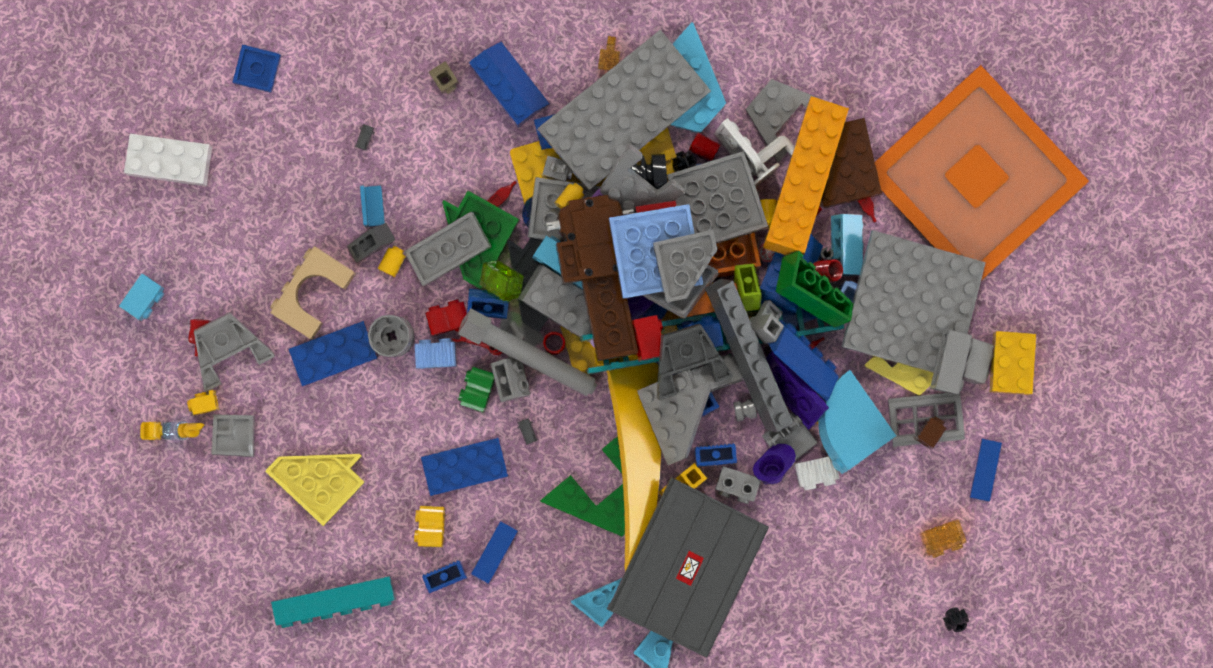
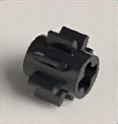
M680 151L672 159V166L675 172L694 167L697 164L695 156L690 151L685 153Z
M957 607L949 609L945 613L946 617L943 618L947 630L953 629L954 632L965 630L967 622H969L966 611L964 609L959 610Z

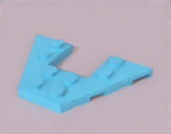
M691 22L673 45L711 92L674 121L671 126L701 133L724 107L726 101L694 23Z
M622 578L572 600L571 603L599 626L603 627L613 614V612L607 610V607ZM650 631L633 653L651 668H668L673 641Z

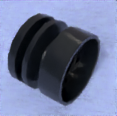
M653 154L650 164H646L645 157L642 155L641 164L637 165L636 163L631 167L657 190L667 183L665 154Z

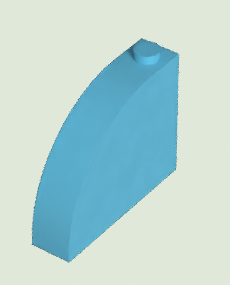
M851 370L840 376L830 398L825 401L829 409L818 421L822 444L832 460L834 468L843 474L896 437V434Z

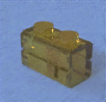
M959 519L919 533L927 556L932 555L933 558L944 555V550L949 548L952 551L963 548L962 544L967 542Z

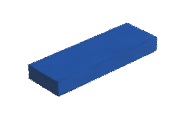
M981 439L969 498L990 502L1002 445L1001 442Z
M500 521L471 574L489 584L518 530Z

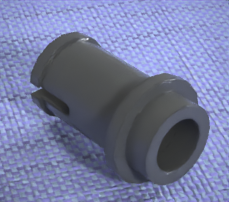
M363 124L362 128H359L361 131L355 147L367 151L371 136L375 132H373V127Z
M828 247L823 248L818 261H824L825 258H827L826 260H832L833 250L829 249L827 251Z
M529 418L518 422L519 426L517 427L518 429L520 428L526 445L538 440L531 425L533 422H530Z

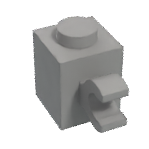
M547 156L542 176L559 181L571 180L573 172L564 161Z

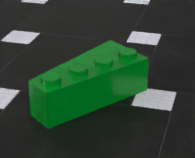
M799 250L782 258L775 292L834 328L851 322L854 303L837 287L833 288L829 283V279L825 275L821 276L811 262L807 263L802 258L803 254Z

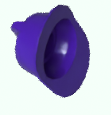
M787 444L773 445L755 462L753 466L754 475L765 485L781 482L785 477V473L795 462V450Z

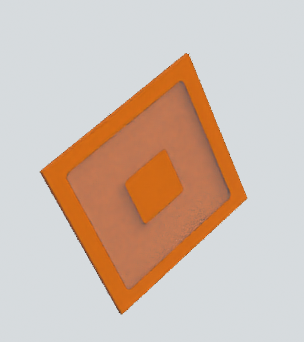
M981 65L875 161L881 191L934 248L986 262L981 281L1089 182L1082 172Z

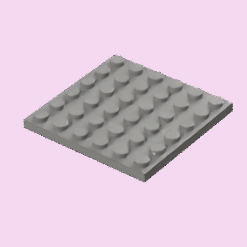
M872 230L853 299L851 322L847 323L841 347L934 373L943 330H953L968 334L986 262Z

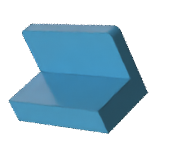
M361 185L363 225L365 227H375L384 224L382 186L365 187Z

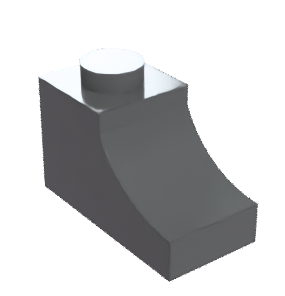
M387 223L371 228L348 244L347 247L355 262L358 263L384 249L396 239Z

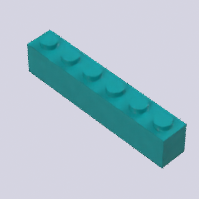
M389 576L272 601L271 605L276 626L281 625L282 628L294 626L293 622L301 620V624L313 622L314 617L320 616L321 620L333 618L332 614L340 612L342 616L353 613L352 609L360 608V611L372 609V605L379 603L380 607L392 605L391 601L396 600L392 578Z

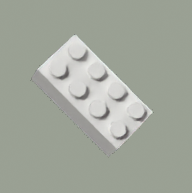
M130 134L124 173L134 177L207 186L212 147L209 144Z

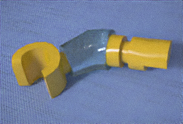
M174 421L165 422L161 426V422H142L140 425V437L142 440H161V436H163V439L186 440L187 438L197 437L204 424Z

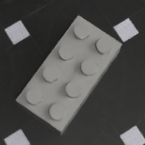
M538 265L518 299L579 338L582 335L592 334L583 290L572 283L563 284L562 277L545 266Z

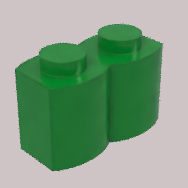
M472 367V370H468L464 381L467 382L465 390L461 389L458 400L461 401V406L484 413L495 381L494 375L491 372Z

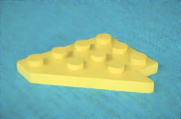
M361 454L281 456L265 471L322 526H325L365 483L351 469L362 457Z

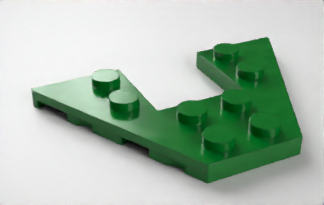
M617 436L602 448V451L622 474ZM570 475L540 500V502L621 537L625 535L623 484L596 506Z

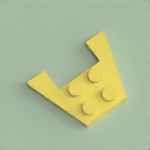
M875 356L864 365L866 368L918 396L931 386L933 373L900 363H896L891 367L884 359Z

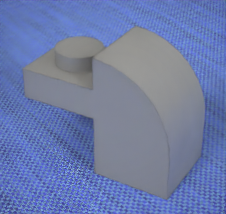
M770 300L764 301L757 315L750 318L756 336L763 343L776 342L784 328V325L779 321L783 312Z

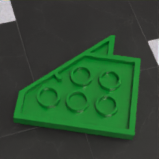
M467 191L459 207L446 200H443L442 204L448 225L469 212H473L492 246L460 265L463 280L479 289H483L520 219L476 194Z

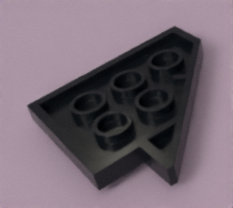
M530 238L523 249L510 240L507 242L518 298L538 265H542L532 258L542 243V239ZM518 299L522 322L539 333L549 318Z

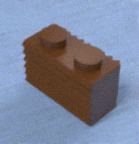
M936 416L925 419V422L922 423L923 426H920L921 429H918L916 436H913L914 439L928 449L934 448L947 429L943 426L945 422Z

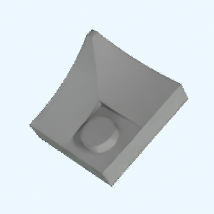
M214 415L211 454L254 457L255 416Z

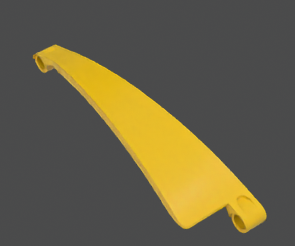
M623 357L608 359L609 365L611 362H623ZM603 360L597 361L598 364L604 366ZM657 363L606 371L615 415L622 467L625 510V571L657 507L661 448L637 390L658 382L659 366Z

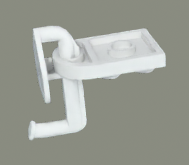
M728 118L720 124L714 133L731 155L744 151L751 175L758 177L754 181L755 187L772 175L780 166L779 163H776L768 170L764 165L765 162L783 148L790 155H792L794 145L786 136H780L759 153H756L751 147L752 144L749 139L743 137L739 132L738 126Z

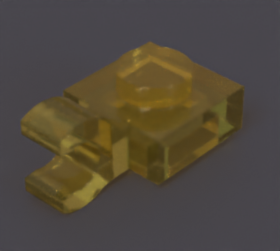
M608 36L606 50L600 49L598 70L609 71L619 63L620 52L614 51L616 37Z

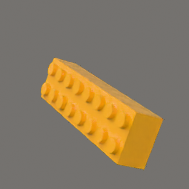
M813 96L810 97L763 248L783 255H789L799 250L804 255L849 108Z

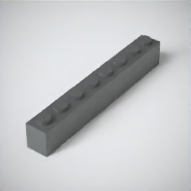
M719 279L706 287L705 290L764 428L779 432L792 424L793 421L732 280Z

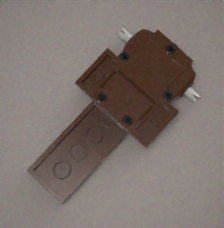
M608 195L570 200L565 207L560 209L557 221L546 222L547 231L558 229L565 241L555 244L563 284L582 282L597 361L638 354L627 298H622L609 224L610 217L634 214V210L622 211L619 201L608 199Z

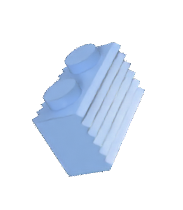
M451 338L439 339V343H431V340H419V344H415L416 369L457 367L456 343L451 342Z

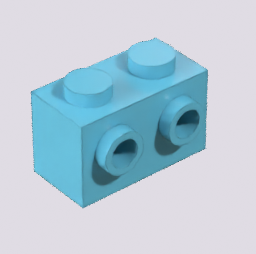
M141 274L119 307L140 321L147 319L153 311L151 307L164 296L163 290L165 288L148 276Z

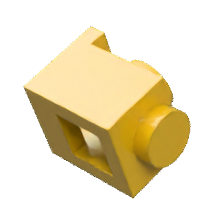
M209 390V395L206 392L194 394L195 398L187 400L188 409L190 412H193V415L219 410L215 390Z

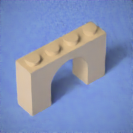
M315 246L306 251L303 257L305 261L301 266L298 265L292 273L293 279L291 282L287 281L281 290L283 292L280 299L276 298L270 307L272 309L271 314L313 340L323 323L301 308L298 302V291L302 283L308 278L321 276L346 290L356 275L354 271Z

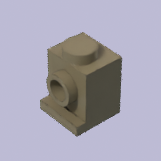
M446 61L429 71L430 76L442 94L445 92L451 94L457 90L456 85L459 82ZM444 77L449 78L447 84L442 83Z

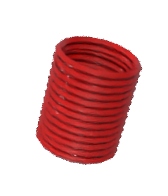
M698 132L689 147V151L710 162L714 159L721 144L714 140L712 141L709 137L707 138V136L705 137V135Z
M824 260L813 263L816 267L815 270L821 276L825 275L829 282L841 279L843 267L838 260Z
M549 332L543 340L544 348L550 354H559L565 348V338L559 332ZM551 335H558L563 340V346L558 351H550L546 347V340Z

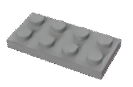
M469 212L404 252L422 286H426L492 246L474 213Z

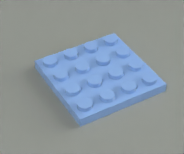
M690 205L610 217L609 224L622 298L663 292L653 243L695 234ZM702 275L694 286L703 285Z

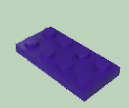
M771 351L766 360L787 407L801 419L804 426L809 430L820 420L829 407L802 378Z

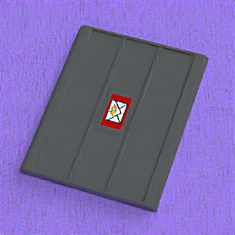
M671 477L611 602L608 604L607 610L707 658L769 527Z

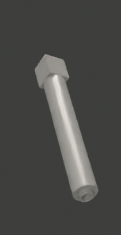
M470 308L461 321L458 334L479 345L482 341L585 396L595 391L597 384L594 377L491 324L492 319Z

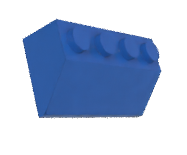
M502 42L484 50L469 62L470 67L518 128L550 104Z
M810 234L806 251L802 258L807 263L811 262L813 264L818 261L823 245L812 234ZM775 252L760 286L761 301L770 300L775 306L796 313L798 305L775 292L782 258L786 256Z
M781 319L780 322L784 325V328L776 342L768 343L775 355L827 401L839 377L835 371L836 365L830 359L826 361L823 358V353L817 347L813 349L810 346V341L804 335L799 336L796 333L797 329L790 322L786 324Z

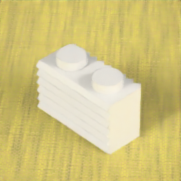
M830 457L794 464L799 488L804 487V490L815 489L816 484L824 483V486L836 484L835 480L840 479L839 473L834 468Z

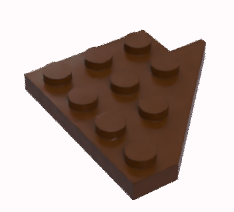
M865 118L844 123L821 198L824 209L882 195Z

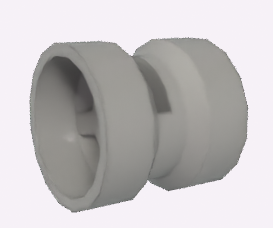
M748 399L744 403L740 401L733 402L737 422L743 421L745 417L750 419L757 418L755 404L752 399Z

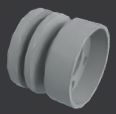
M384 315L372 323L369 328L368 339L372 349L379 355L399 357L411 349L415 334L410 322L403 317ZM395 332L397 339L390 341L389 333Z

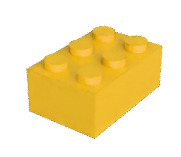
M993 332L992 345L994 347L991 360L989 392L1033 394L1036 334Z

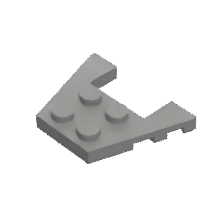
M771 79L746 108V112L768 146L778 138L775 134L800 105H803L805 108L807 107L812 95ZM783 148L774 155L777 162L787 153L786 149Z
M630 143L626 146L623 155L619 157L616 166L610 171L600 187L601 194L608 195V199L619 201L622 211L633 209V213H636L635 207L663 203L685 194V188L673 178L657 190L631 169L633 165L642 159V153Z
M230 312L194 330L205 392L221 385L213 365L248 347L259 365L275 357L273 351Z

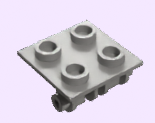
M791 412L792 424L779 432L768 430L762 437L770 447L777 444L791 446L795 450L796 459H798L818 442L803 425L801 419Z

